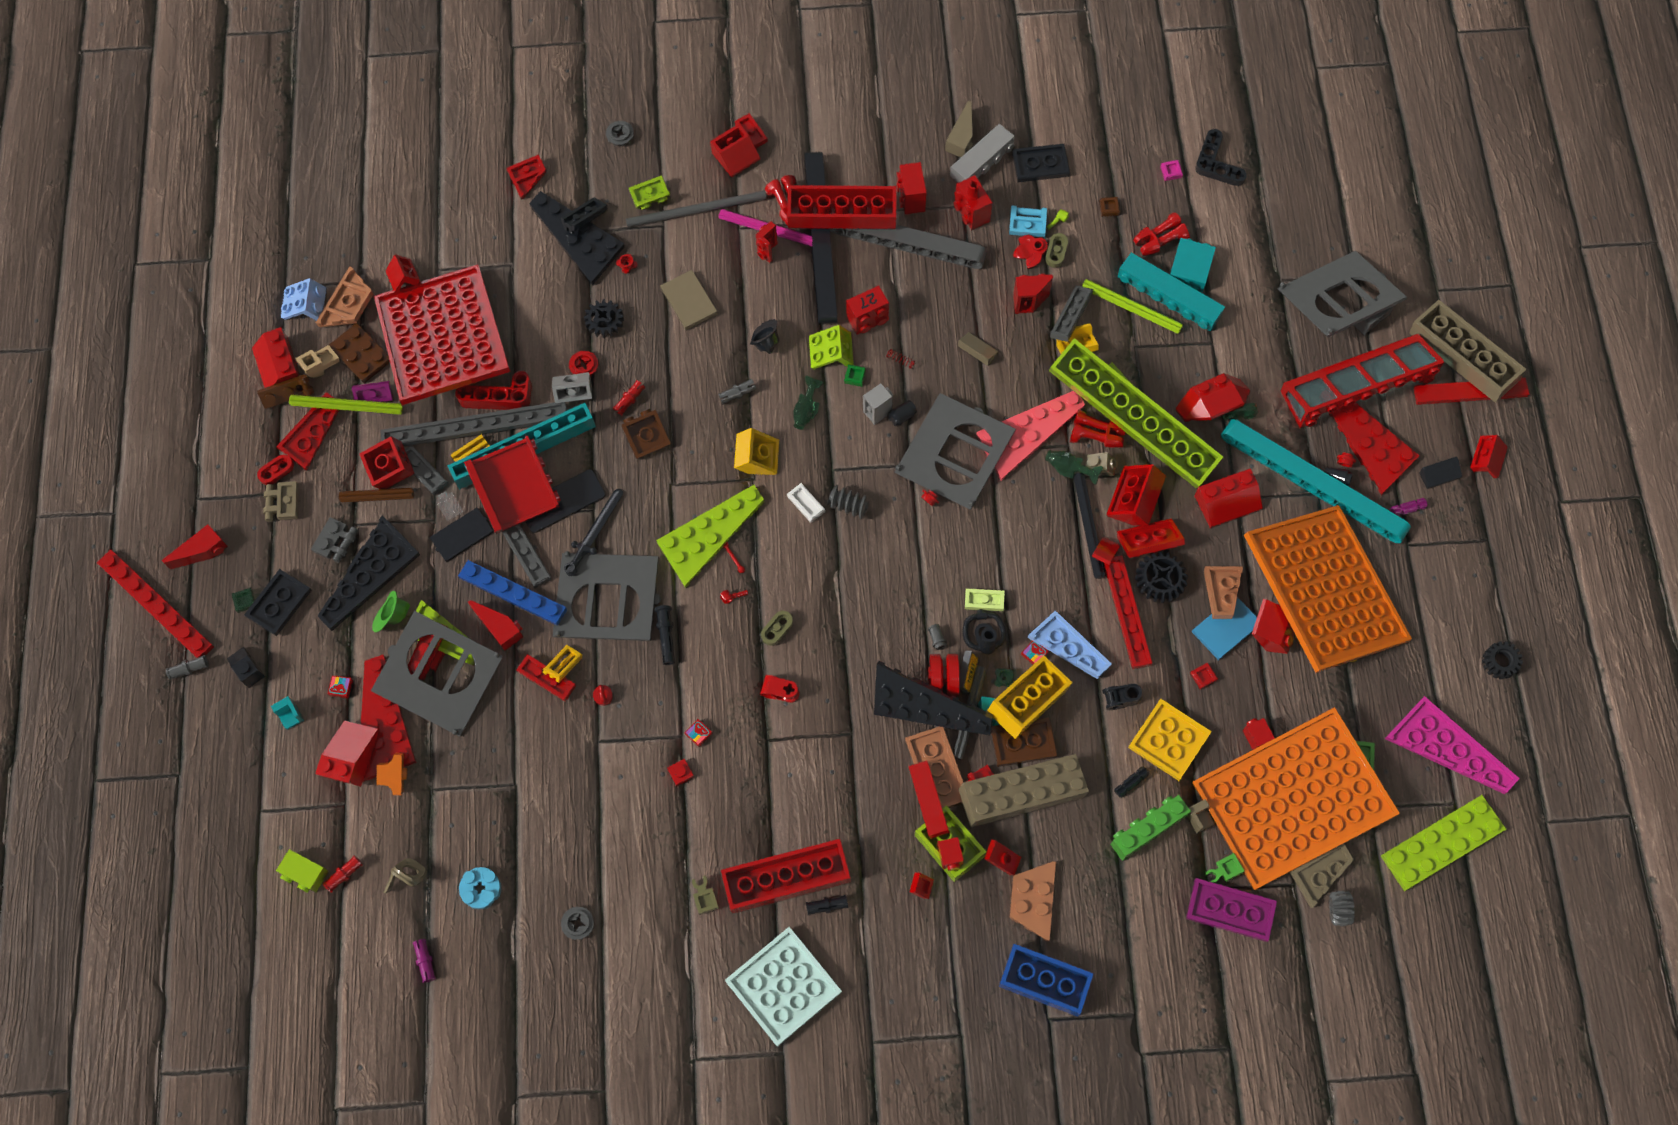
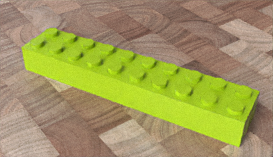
M1075 338L1050 367L1049 372L1193 487L1198 488L1223 458L1221 454Z

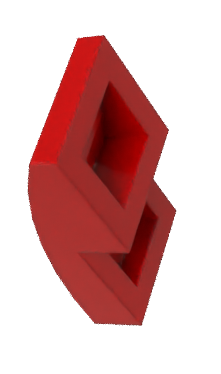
M1103 537L1092 557L1110 565L1121 545Z

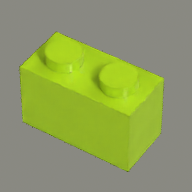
M290 849L276 870L282 874L280 877L282 880L290 884L292 881L299 883L297 888L306 893L309 890L316 893L329 872L322 866Z

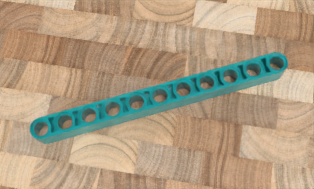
M1231 419L1221 433V438L1228 444L1333 507L1339 505L1343 513L1388 540L1400 544L1409 532L1411 525L1406 520L1240 421Z

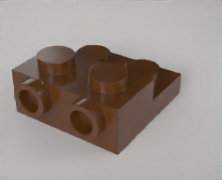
M647 409L641 412V416L634 419L631 416L623 420L624 424L621 427L636 459L671 445L656 410L651 411V409Z

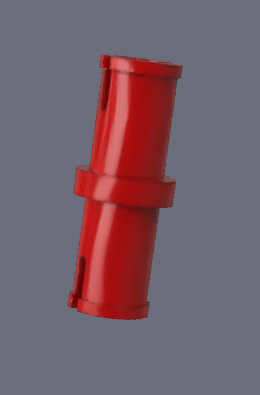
M636 380L633 386L622 394L621 400L613 407L614 411H618L617 413L622 416L628 407L636 402L635 399L645 389V386L643 384L641 386V382Z
M354 855L346 864L338 867L336 872L322 884L332 893L344 880L348 881L350 879L349 876L363 865L362 862Z

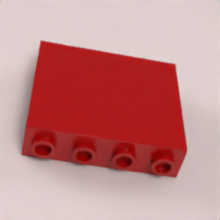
M528 435L523 440L472 461L470 459L464 462L496 534L558 508V502L561 501L557 490L552 491L550 485L553 484L549 473H544L543 467H545V463L541 456L537 457L535 450L538 449L534 439L530 440Z

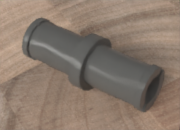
M752 378L742 384H735L733 388L719 393L720 399L727 396L721 400L722 404L724 405L736 398L740 399L742 395L756 390L755 385L747 387L754 384Z
M205 655L190 661L184 660L181 664L166 668V674L172 680L185 674L191 675L194 671L209 667V663Z

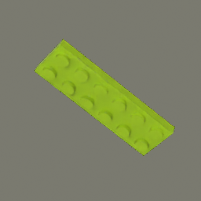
M1483 795L1382 854L1381 858L1402 889L1406 891L1505 831L1506 828Z

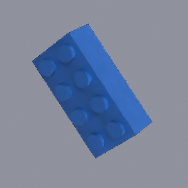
M1013 944L999 987L1078 1017L1081 1014L1093 973Z

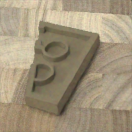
M1342 844L1290 871L1310 908H1313L1318 903L1317 901L1329 890L1332 883L1339 878L1354 859L1345 844Z

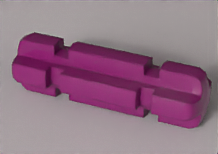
M1420 498L1417 501L1413 500L1400 504V506H1392L1389 511L1397 516H1400V514L1405 515L1415 512L1417 509H1425L1428 503L1425 498Z

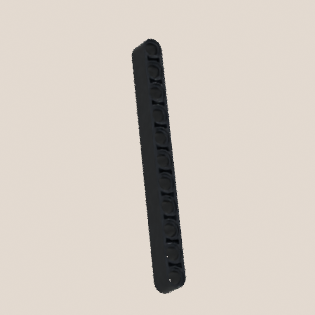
M805 152L806 184L826 186L823 153ZM810 228L818 323L836 324L837 306L830 229Z

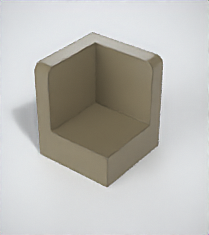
M1206 799L1189 807L1191 812L1187 817L1196 833L1214 825V821L1207 811L1209 804Z

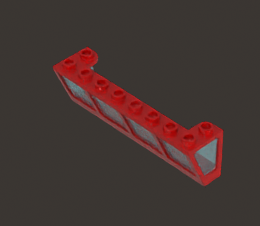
M1415 334L1284 382L1280 391L1300 428L1305 426L1311 427L1317 423V420L1323 413L1335 412L1344 405L1349 407L1358 400L1362 399V401H1365L1374 394H1384L1391 388H1400L1410 381L1424 382V384L1432 382L1436 374L1440 372L1444 360L1419 334Z

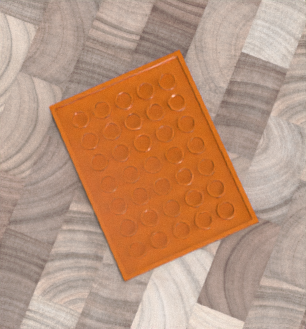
M1339 505L1251 530L1244 534L1315 673L1412 640Z
M1335 707L1192 782L1202 801L1206 799L1208 802L1210 815L1232 853L1235 854L1243 867L1244 874L1254 891L1400 814Z

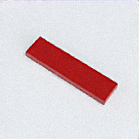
M928 761L908 766L929 838L949 833Z

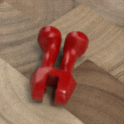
M793 175L783 176L781 184L778 179H775L765 186L766 194L776 197L781 208L779 215L787 226L788 202L782 187L788 194V185H797V180Z
M1173 212L1159 226L1151 230L1149 227L1144 228L1135 236L1133 242L1136 246L1143 245L1140 252L1143 256L1159 252L1160 247L1172 240L1178 239L1180 241V238L1190 239V235L1184 223L1181 224L1180 216ZM1169 229H1173L1159 238L1156 237Z
M1077 410L1070 437L1071 443H1077L1081 438H1090L1102 442L1105 447H1123L1124 439L1120 436H1124L1126 432L1111 420L1109 423L1088 416L1083 410ZM1084 425L1104 430L1105 433L1086 428Z

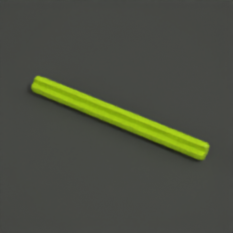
M1086 279L1083 282L1082 287L1093 289L1094 295L1175 333H1179L1183 327L1182 323L1093 281Z
M290 395L289 404L291 406L402 414L403 406L400 403Z

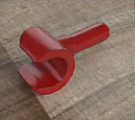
M724 590L720 593V598L723 603L729 604L737 597L748 595V591L745 590L731 594L729 590Z

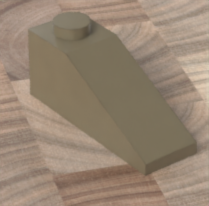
M970 101L965 105L946 140L945 151L959 157L965 155L974 146V143H972V107Z

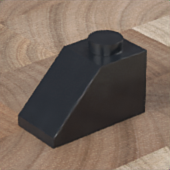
M244 647L227 658L235 674L248 688L265 677Z

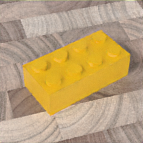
M1042 656L992 702L987 712L993 714V718L1016 739L1064 695L1073 682L1050 660Z

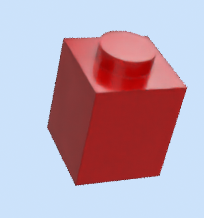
M1254 718L1248 721L1243 729V733L1252 750L1275 739L1265 718L1260 720Z
M958 837L938 841L937 847L942 868H948V871L960 869L964 860Z

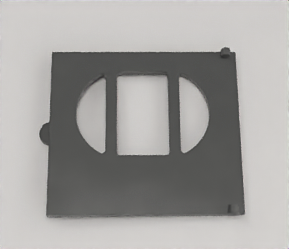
M1357 251L1347 254L1287 284L1282 282L1280 287L1277 288L1327 337H1331L1407 299V296L1386 278V275L1375 269ZM1353 280L1367 281L1376 286L1380 292L1378 301H1375ZM1346 283L1369 306L1353 314H1348L1326 292ZM1320 296L1343 318L1330 317L1321 313L1315 304L1317 297Z
M940 393L899 465H896L894 473L971 510L1016 429L984 414L981 408L975 407L973 409ZM962 425L979 426L989 434L993 446L990 447L955 430V428ZM950 435L989 453L978 474L939 456ZM938 462L973 479V481L962 485L950 484L938 475L935 463Z
M568 551L562 553L556 603L565 606L567 611L559 625L554 624L553 637L651 641L654 606L661 602L660 596L655 594L658 556L585 554L576 567L577 573L574 576H568L564 566L567 563H571L576 554ZM596 584L621 585L616 627H591ZM589 585L585 623L581 625L574 618L572 604L576 594L583 587ZM630 586L639 596L640 608L636 618L629 625L623 627L627 587Z
M414 611L396 645L388 648L390 656L371 691L460 737L503 656ZM434 635L414 674L411 675L407 665V657L411 646L424 636ZM440 638L464 649L442 691L419 680V676ZM471 654L475 662V675L472 682L461 692L449 694L466 659Z

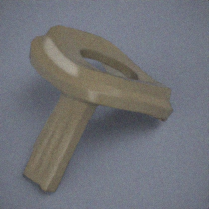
M404 859L391 869V875L384 893L390 892L396 877L409 886H417L425 878L427 870L413 859ZM405 867L413 868L416 870L417 875H409L403 869Z

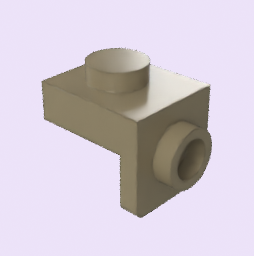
M1108 452L1087 455L1086 473L1088 475L1107 473L1109 476L1115 475L1117 462Z

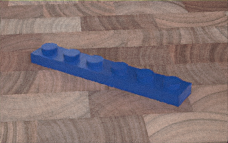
M469 560L458 575L460 579L557 626L567 611L565 606Z

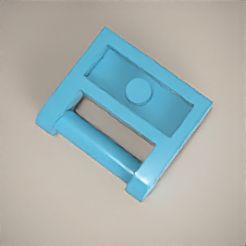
M1011 205L1009 235L1045 237L1047 208H1018L1015 205ZM1016 215L1041 216V218H1037V217H1024V216H1016Z

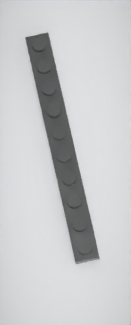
M553 402L380 430L381 441L392 436L402 441L403 446L535 426L567 411L565 402Z

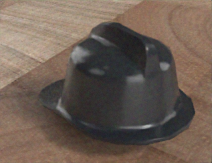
M771 319L758 326L752 335L750 345H754L761 352L766 351L771 354L774 346L779 342L776 330L777 320Z

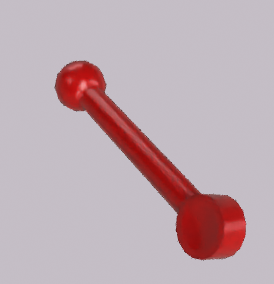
M727 541L722 547L727 550L737 565L738 572L744 573L745 567L740 565L729 548Z

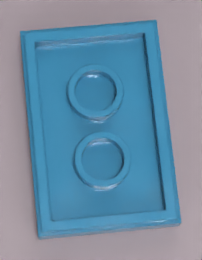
M1237 597L1232 619H1213L1211 614L1195 627L1192 633L1220 660L1252 633L1257 617Z

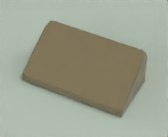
M970 332L958 341V347L987 366L998 354L997 350Z

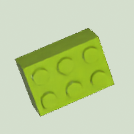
M946 805L942 809L949 833L930 839L924 823L915 831V837L941 868L942 864L937 847L938 841L958 837L964 860L963 865L960 866V869L948 871V868L943 869L953 882H956L985 857L986 851Z

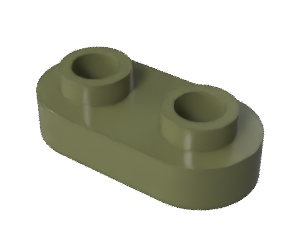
M1062 233L1052 235L1049 242L1046 263L1053 268L1060 267L1064 261L1068 238Z
M777 612L762 629L761 638L764 644L768 646L776 645L793 625V618L789 612ZM786 620L787 623L782 625L780 624V621ZM773 634L775 637L769 639L768 635Z

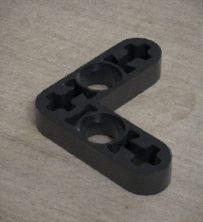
M1211 129L1207 133L1197 160L1196 172L1202 176L1234 186L1243 185L1247 177L1244 169L1215 160L1223 134L1218 129ZM1213 136L1216 137L1214 144L1211 143ZM1210 149L1214 154L1207 155L1204 151ZM1223 169L1226 173L1220 175L1216 170Z

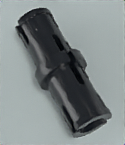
M846 895L834 898L823 897V900L806 902L808 916L822 912L828 914L832 910L848 908Z

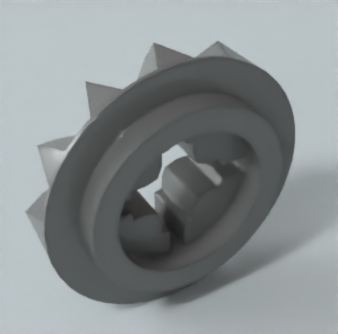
M615 121L607 127L606 138L609 143H613L615 146H623L633 139L634 131L628 122ZM622 131L623 135H620V137L618 138L617 134H619Z
M573 907L566 911L562 917V931L572 940H582L589 936L594 928V918L586 908ZM580 917V921L585 926H579L575 932V925H573L570 921H577Z

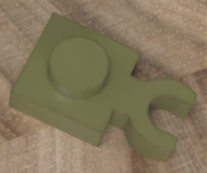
M705 875L702 876L704 880L702 885H697L695 879H692L693 887L698 890V893L693 894L699 915L719 909L713 888L707 889L708 880Z

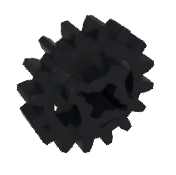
M605 299L602 300V303L595 301V306L589 305L591 310H585V326L587 329L589 328L590 334L595 332L596 337L602 334L603 338L606 337V334L612 337L613 331L618 333V327H623L622 321H624L622 309H619L617 303L613 305L612 300L606 303Z

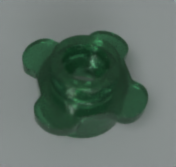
M996 669V680L994 682L996 687H1009L1014 683L1012 681L1014 676L1012 669Z

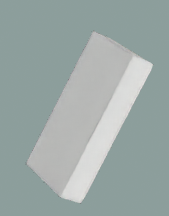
M802 483L787 493L790 501L810 523L825 513L824 507Z

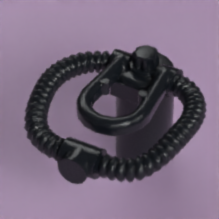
M980 609L976 614H972L964 620L962 629L963 640L969 648L989 655L1005 643L1007 632L998 614L993 612L986 613V611ZM987 618L995 619L1001 631V638L998 642H996V631L987 623L979 624L975 628L978 646L970 641L968 627L971 621ZM981 628H985V629L982 631L981 636H980V635H979V630H980Z

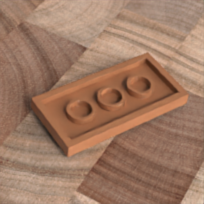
M939 726L906 737L905 741L913 764L928 761L942 808L946 805L948 808L962 804L958 789L964 782L944 728Z

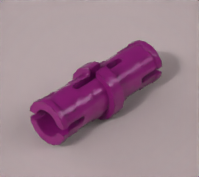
M420 939L418 942L414 941L413 945L417 956L416 965L420 968L423 983H428L430 980L434 981L436 977L431 963L433 959L432 956H429L426 939Z

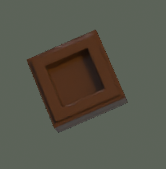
M1118 197L1100 198L1102 217L1120 215Z

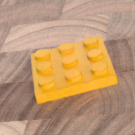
M1160 699L1128 748L1179 781L1212 731Z

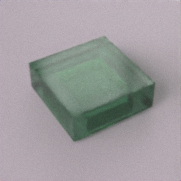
M251 588L232 593L237 613L248 610L255 601Z

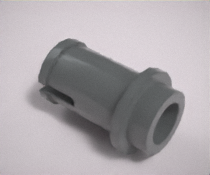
M939 624L928 627L933 641V648L936 650L944 649L947 646V640L944 639Z

